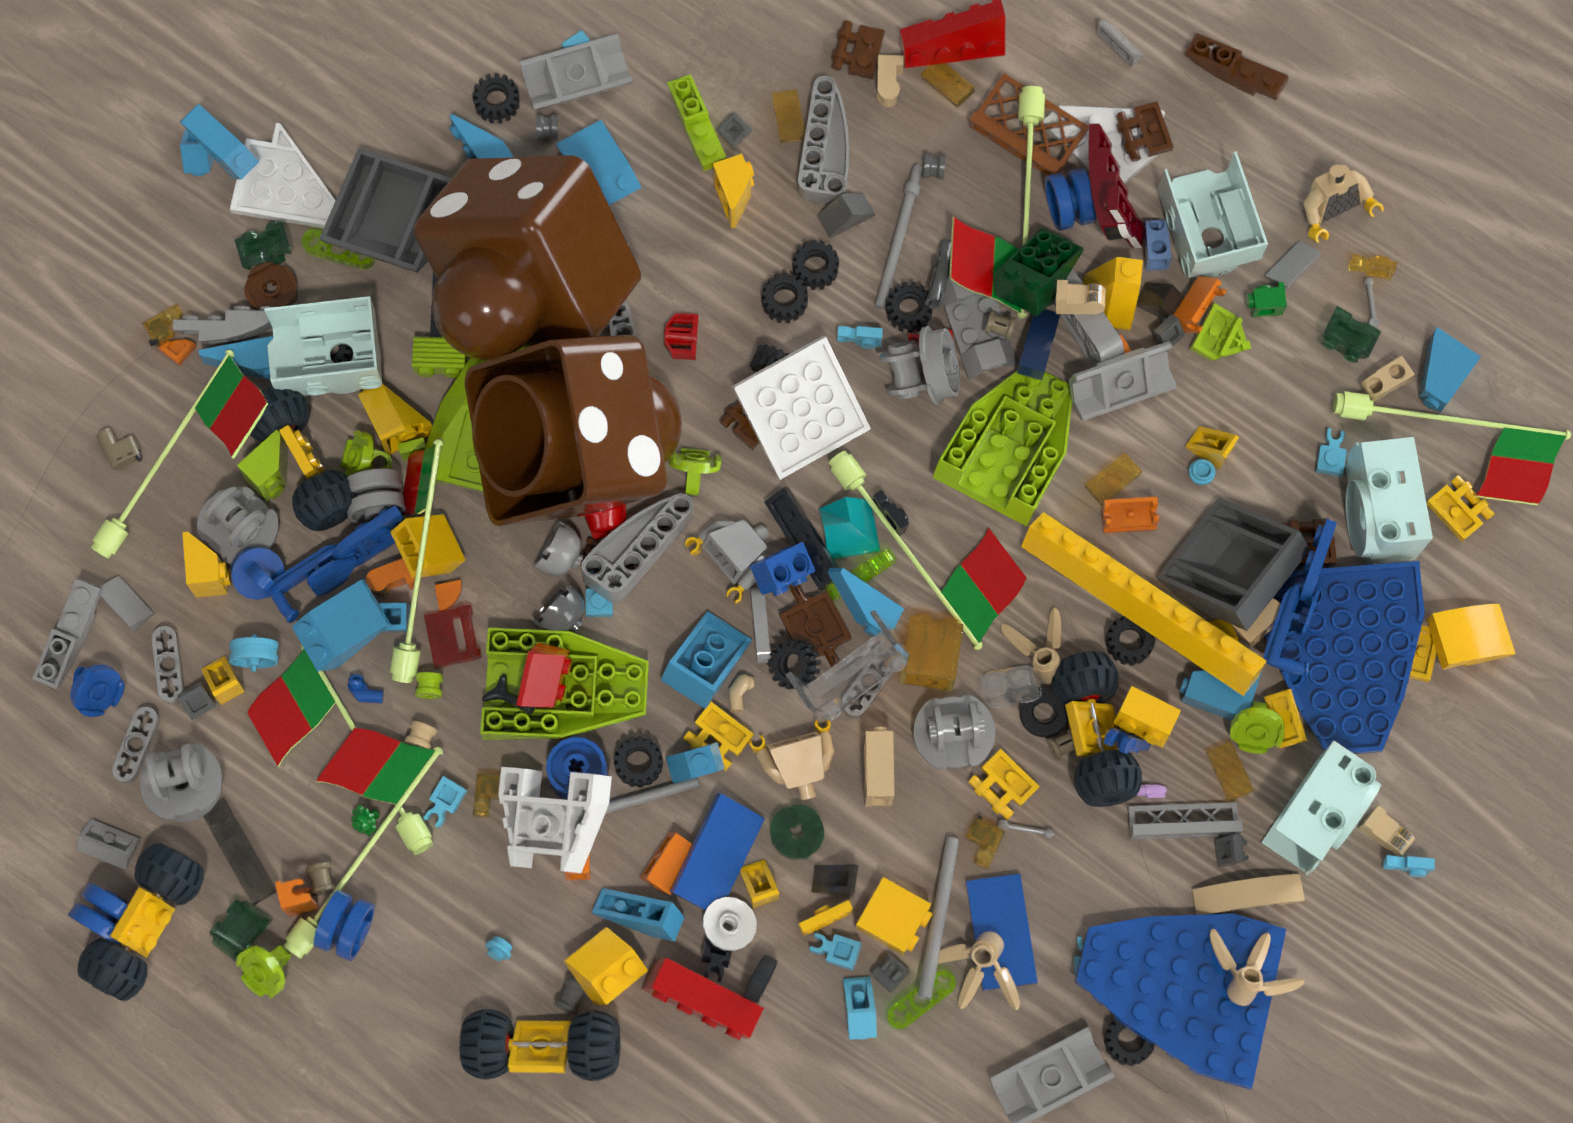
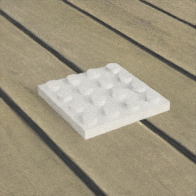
M825 336L814 340L731 386L777 478L780 480L871 429Z

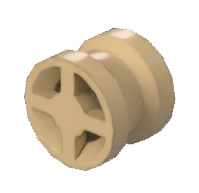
M412 721L410 725L411 733L406 736L404 742L408 745L431 749L430 741L432 737L436 736L437 730L427 724Z

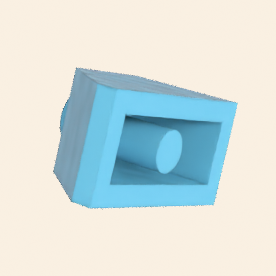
M871 976L843 979L849 1040L876 1038V1009Z

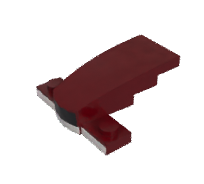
M1100 123L1089 124V174L1094 207L1100 227L1108 241L1125 239L1131 248H1142L1144 224L1128 200L1129 190L1120 177V165L1111 153L1112 143Z

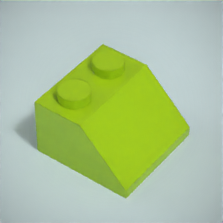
M278 430L274 431L237 465L245 481L266 502L270 499L278 498L287 485L288 447Z

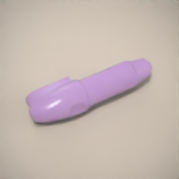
M1158 784L1141 785L1140 791L1136 796L1166 798L1165 793L1167 789L1165 786Z

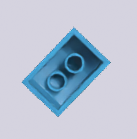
M602 120L556 143L561 156L573 155L579 157L590 166L608 205L642 188L630 164Z
M362 579L309 611L292 626V629L317 672L338 669L386 629L390 622L367 583Z
M707 611L668 663L661 681L706 709L743 656L752 639Z

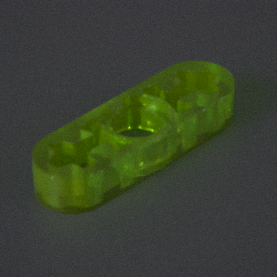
M308 230L301 238L304 251L314 257L361 270L371 268L376 260L369 257L360 261L359 257L355 255L358 253L354 252V254H351L349 250H345L342 255L332 254L331 249L334 245L320 241L319 238L322 231ZM314 238H317L319 244H315L313 248L310 247L308 241H313ZM322 245L326 246V252H324Z
M888 548L854 568L850 573L866 583L890 568L898 559L891 549ZM832 582L826 588V591L831 599L836 601L842 597Z
M947 970L936 972L933 988L939 983L937 978L941 977L942 979L948 978L950 980L948 983L949 989H939L935 993L939 996L936 1000L932 993V998L925 1008L917 1007L913 1001L914 996L919 991V986L894 1004L887 1013L889 1026L895 1030H904L948 997L956 987L954 975ZM908 1001L910 1008L917 1015L913 1016L912 1012H909L904 1017V1024L900 1021L895 1023L892 1020L895 1017L894 1011L903 1012L907 1009V1006L903 1003Z

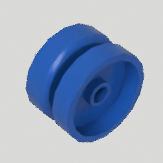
M1084 168L1068 171L1066 178L1061 173L1046 176V199L1052 221L1058 231L1073 228L1075 220L1080 226L1095 223L1096 211L1091 183Z
M572 737L561 741L552 748L547 758L546 772L551 787L564 800H568L570 773H577L573 771L575 768H581V773L608 776V768L602 750L594 742L586 738Z
M89 882L81 894L94 907L91 910L81 903H75L67 915L104 939L120 946L122 943L113 939L110 935L116 927L114 923L116 920H120L128 907V902L111 891L103 890Z
M337 890L323 911L316 929L313 946L329 952L336 946V955L338 957L352 961L361 949L368 934L375 912V905L362 899L353 905V898L350 894Z

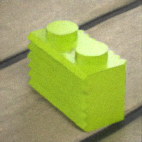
M413 337L412 368L418 376L430 378L434 374H442L447 378H457L467 364L468 356L455 350L443 337Z

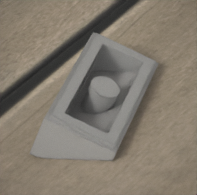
M1105 20L1099 22L1096 35L1129 66L1133 67L1143 58L1144 54L1113 24Z
M1299 241L1265 274V277L1275 286H1277L1278 282H1284L1286 292L1319 259L1321 253L1315 248Z
M120 576L100 586L103 588L101 597L133 632L154 615Z
M90 819L77 838V850L122 869H127L140 843V838Z

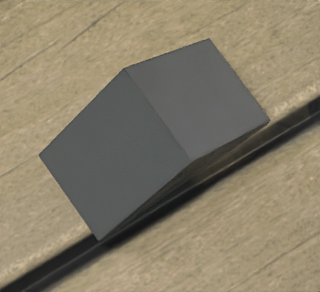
M863 193L841 194L818 214V219L829 238H832L874 217L875 213Z

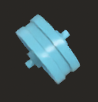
M252 634V637L237 638L229 642V663L233 666L251 668V672H256V668H268L278 664L277 651L279 650V643L275 640L259 638L257 634Z

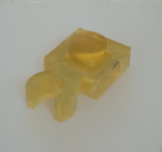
M1353 254L1352 259L1349 261L1348 270L1365 272L1367 276L1391 280L1396 272L1397 261H1392L1386 256H1372L1371 259H1368L1364 256Z

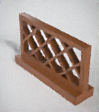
M1004 73L979 110L975 111L970 118V128L1026 163L1028 129H1026V125L1021 121L1023 130L1015 132L1009 130L1006 120L1018 118V113L1005 116L1003 103L1017 101L1019 107V91L1022 92V88L1026 86ZM1005 82L1015 88L1016 96L1001 99L1000 89ZM1045 99L1044 113L1054 112L1058 116L1059 123L1044 125V122L1041 121L1040 127L1033 128V133L1042 131L1044 144H1032V167L1049 176L1061 173L1062 168L1088 132L1089 126ZM1000 105L1001 117L990 118L984 114L989 106ZM1074 125L1081 129L1077 137L1066 139L1063 127ZM1060 127L1062 140L1048 143L1045 130ZM1072 143L1068 149L1067 144ZM1064 145L1065 154L1060 161L1050 155L1049 147Z

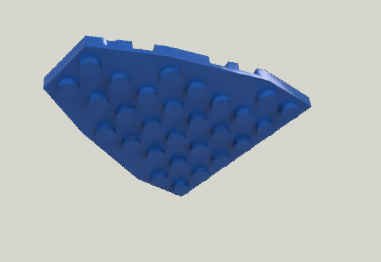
M1419 561L1323 568L1316 583L1322 586L1304 640L1300 639L1304 624L1292 620L1280 656L1300 663L1308 661V677L1282 669L1279 670L1287 688L1292 689L1297 709L1324 751L1333 741L1353 754L1383 751L1405 697L1425 614ZM1304 570L1293 571L1273 599H1276L1281 605L1284 594L1296 583L1306 581L1308 572ZM1312 596L1310 604L1299 600L1295 613L1301 615L1303 606L1310 608L1314 596ZM1272 630L1265 635L1267 643Z
M1234 913L1148 916L1089 927L1086 931L1074 981L1080 988L1088 991L1099 1005H1104L1122 1025L1144 1040L1157 1045L1167 1052L1166 1055L1172 1059L1176 1058L1188 1066L1189 1070L1196 1075L1248 1090L1252 1089L1272 996H1266L1264 991H1260L1254 1000L1246 1006L1238 1005L1229 998L1227 988L1234 975L1230 969L1224 970L1219 963L1210 941V931L1215 929L1220 935L1236 963L1235 969L1237 972L1239 969L1247 966L1246 962L1258 939L1263 934L1269 933L1271 938L1270 945L1260 970L1263 982L1276 980L1286 934L1285 928Z

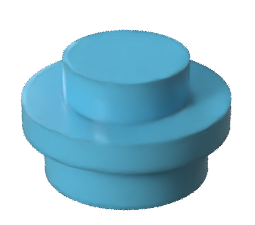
M1206 459L1195 460L1189 467V477L1195 484L1207 485L1215 477V467Z
M494 936L492 940H488L485 944L488 950L487 954L492 959L502 961L509 960L511 957L512 946L506 940Z

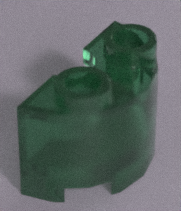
M282 221L267 224L265 231L259 234L256 231H248L242 237L234 240L242 267L247 270H251V266L267 262L279 265L286 261L284 257L286 254H292Z
M1336 306L1322 334L1323 340L1321 344L1329 350H1336L1344 354L1343 357L1347 361L1357 363L1359 359L1369 358L1381 331L1366 322L1356 321L1351 313Z
M236 899L227 909L228 916L222 923L220 921L217 922L209 933L213 937L212 944L235 962L237 956L247 947L251 946L255 939L273 921L272 918L248 900L241 902Z

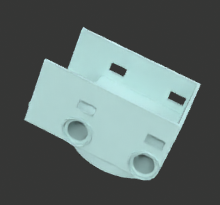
M1237 151L1233 153L1227 170L1217 174L1210 170H1205L1174 178L1171 183L1168 171L1164 169L1157 190L1166 214L1168 227L1174 238L1175 251L1181 260L1182 269L1187 279L1199 275L1210 277L1222 276L1232 272L1239 265L1263 258L1268 242ZM1214 228L1220 231L1224 240L1222 245L1217 248L1205 246L1201 236L1204 230Z
M370 296L264 308L273 328V339L268 344L270 380L274 389H291L306 396L323 395L326 393L347 394L360 389H375L382 386L381 349L378 343L376 313ZM346 344L353 349V358L348 362L334 363L330 357L332 349L337 345Z
M1414 437L1362 442L1360 444L1356 442L1348 453V462L1345 465L1348 481L1345 500L1346 521L1352 548L1358 557H1362L1368 564L1415 560L1433 539ZM1399 472H1404L1405 484H1401ZM1409 523H1413L1415 535H1411Z
M1333 741L1318 757L1261 843L1308 876L1323 860L1331 847L1337 850L1343 844L1372 803L1382 785L1375 780V769Z

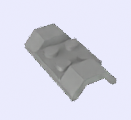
M618 34L520 61L523 78L534 111L557 104H565L633 83L622 53Z
M948 276L942 305L950 329L953 330V337L968 380L998 367L1018 366L1010 340H1007L1003 335L993 332L984 333L991 310L995 311L996 315L1002 316L997 300L966 290L953 282Z
M1168 341L1148 349L1142 347L1096 363V367L1071 376L1069 384L1072 403L1080 420L1085 421L1176 389V382L1169 370L1167 351L1172 348V343Z
M1086 1027L995 1075L989 1080L1011 1123H1029L1109 1081L1115 1076L1102 1059L1094 1044L1091 1032Z

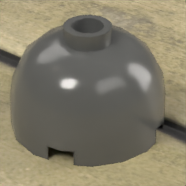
M570 583L565 585L567 591L564 592L560 589L540 609V612H542L540 619L536 616L533 618L532 622L540 630L570 631L574 633L583 624L580 618L584 613L585 604L582 596Z

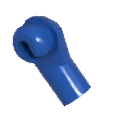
M353 674L349 677L348 689L357 701L383 703L384 690L369 689L363 681V677L359 674Z

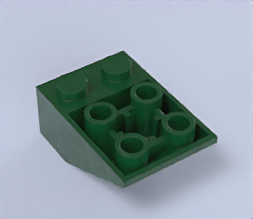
M1041 228L994 273L996 296L1038 316L1054 301L1057 292V280L1067 279L1084 251V247Z

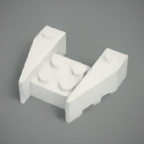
M501 767L498 795L500 804H503L505 818L502 819L504 828L508 831L510 845L507 846L510 866L532 868L533 853L562 856L560 871L582 873L609 805L612 777L571 772L568 800L539 798L542 771Z

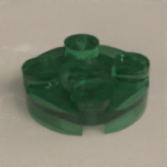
M796 804L780 810L774 816L770 825L771 844L780 855L791 860H806L819 850L824 840L825 831L819 815L815 810L805 805ZM799 825L802 827V832L805 835L794 839L792 838L793 834L789 830L790 828L795 829Z

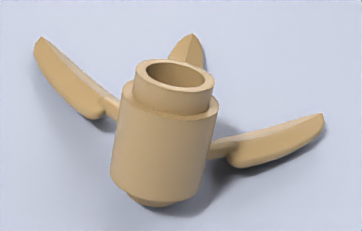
M1054 607L1050 612L1046 647L1039 649L1037 652L1035 651L1036 645L1011 626L1002 624L1001 631L1009 642L1025 656L1030 654L1034 656V667L1027 668L1022 665L985 673L984 677L989 681L1007 682L1023 680L1027 678V673L1037 672L1043 682L1052 683V678L1055 676L1061 660L1055 649H1059L1061 646L1062 634L1061 617L1058 609Z
M1215 929L1210 931V941L1219 963L1224 970L1230 969L1234 975L1227 988V994L1238 1005H1249L1260 991H1264L1266 996H1274L1294 991L1304 984V979L1302 978L1263 982L1260 970L1270 945L1271 938L1269 933L1263 934L1258 939L1246 962L1247 966L1239 969L1237 972L1235 969L1236 963L1220 935Z
M987 931L982 933L971 948H966L964 944H958L940 950L938 964L968 958V953H971L974 963L977 964L976 969L970 968L958 999L959 1009L967 1007L984 977L981 968L992 965L996 969L994 976L1008 1003L1014 1010L1019 1009L1020 1000L1014 981L1006 967L1001 968L997 961L1004 949V943L1002 938L995 932Z

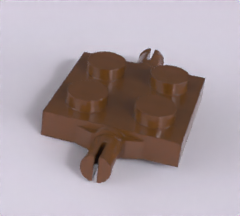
M800 585L792 587L790 592L797 603L791 609L779 614L791 640L800 639L808 641L807 645L812 644L814 646L812 652L818 651L819 656L816 657L825 656L831 669H835L836 666L839 667L841 662L835 650L838 646L850 641L852 637L829 593L826 591L816 597L806 598Z

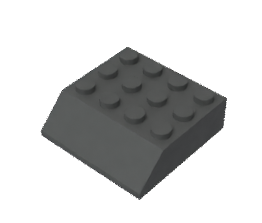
M358 148L319 239L322 242L418 273L427 264L428 260L414 236V224L452 178Z
M1218 498L1156 578L1186 604L1248 631L1310 551V548L1300 531Z

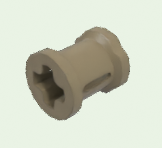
M991 310L984 333L993 332L1003 335L1007 340H1010L1016 318L1012 317L1010 319L996 315L995 311Z
M1068 728L1066 733L1054 739L1051 737L1047 739L1048 747L1057 761L1061 760L1063 755L1075 750L1071 728Z
M329 862L306 867V872L310 874L313 889L310 891L312 896L324 895L334 891L335 886L331 884L329 869L331 868Z

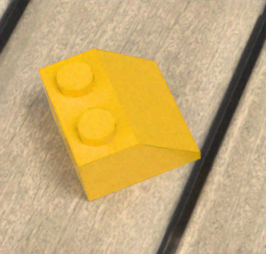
M743 154L713 163V184L731 229L737 226L751 198V187L754 186L752 165L750 161L745 162Z
M182 532L186 585L196 598L228 594V586L232 585L230 578L231 572L230 569L227 570L226 563L222 562L215 552L189 532Z
M1131 686L1113 724L1127 733H1133L1143 738L1151 745L1163 748L1181 710Z
M607 927L603 928L564 960L566 966L595 1006L607 1005L648 971L633 948Z

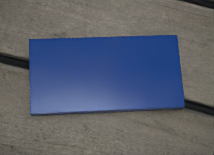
M717 793L670 892L704 911L715 900L728 897L765 818L727 796Z
M1014 874L966 881L975 942L984 932L991 931L997 933L1004 943V949L997 960L1000 967L1008 969L1016 987L1037 984L1038 980L1021 875ZM994 965L981 968V971L984 973L981 981L982 991L1001 989L994 976V971L996 970Z

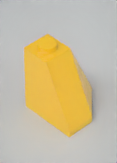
M1116 257L1084 274V286L1099 284L1105 288L1106 297L1103 313L1114 329L1131 330L1141 285L1143 260Z
M384 384L375 389H363L358 394L385 453L392 455L399 451L398 444L429 437L432 430L431 422Z

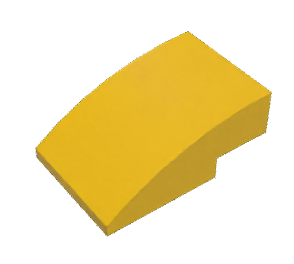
M1485 604L1433 613L1426 619L1442 670L1462 665L1466 667L1515 655L1500 604Z

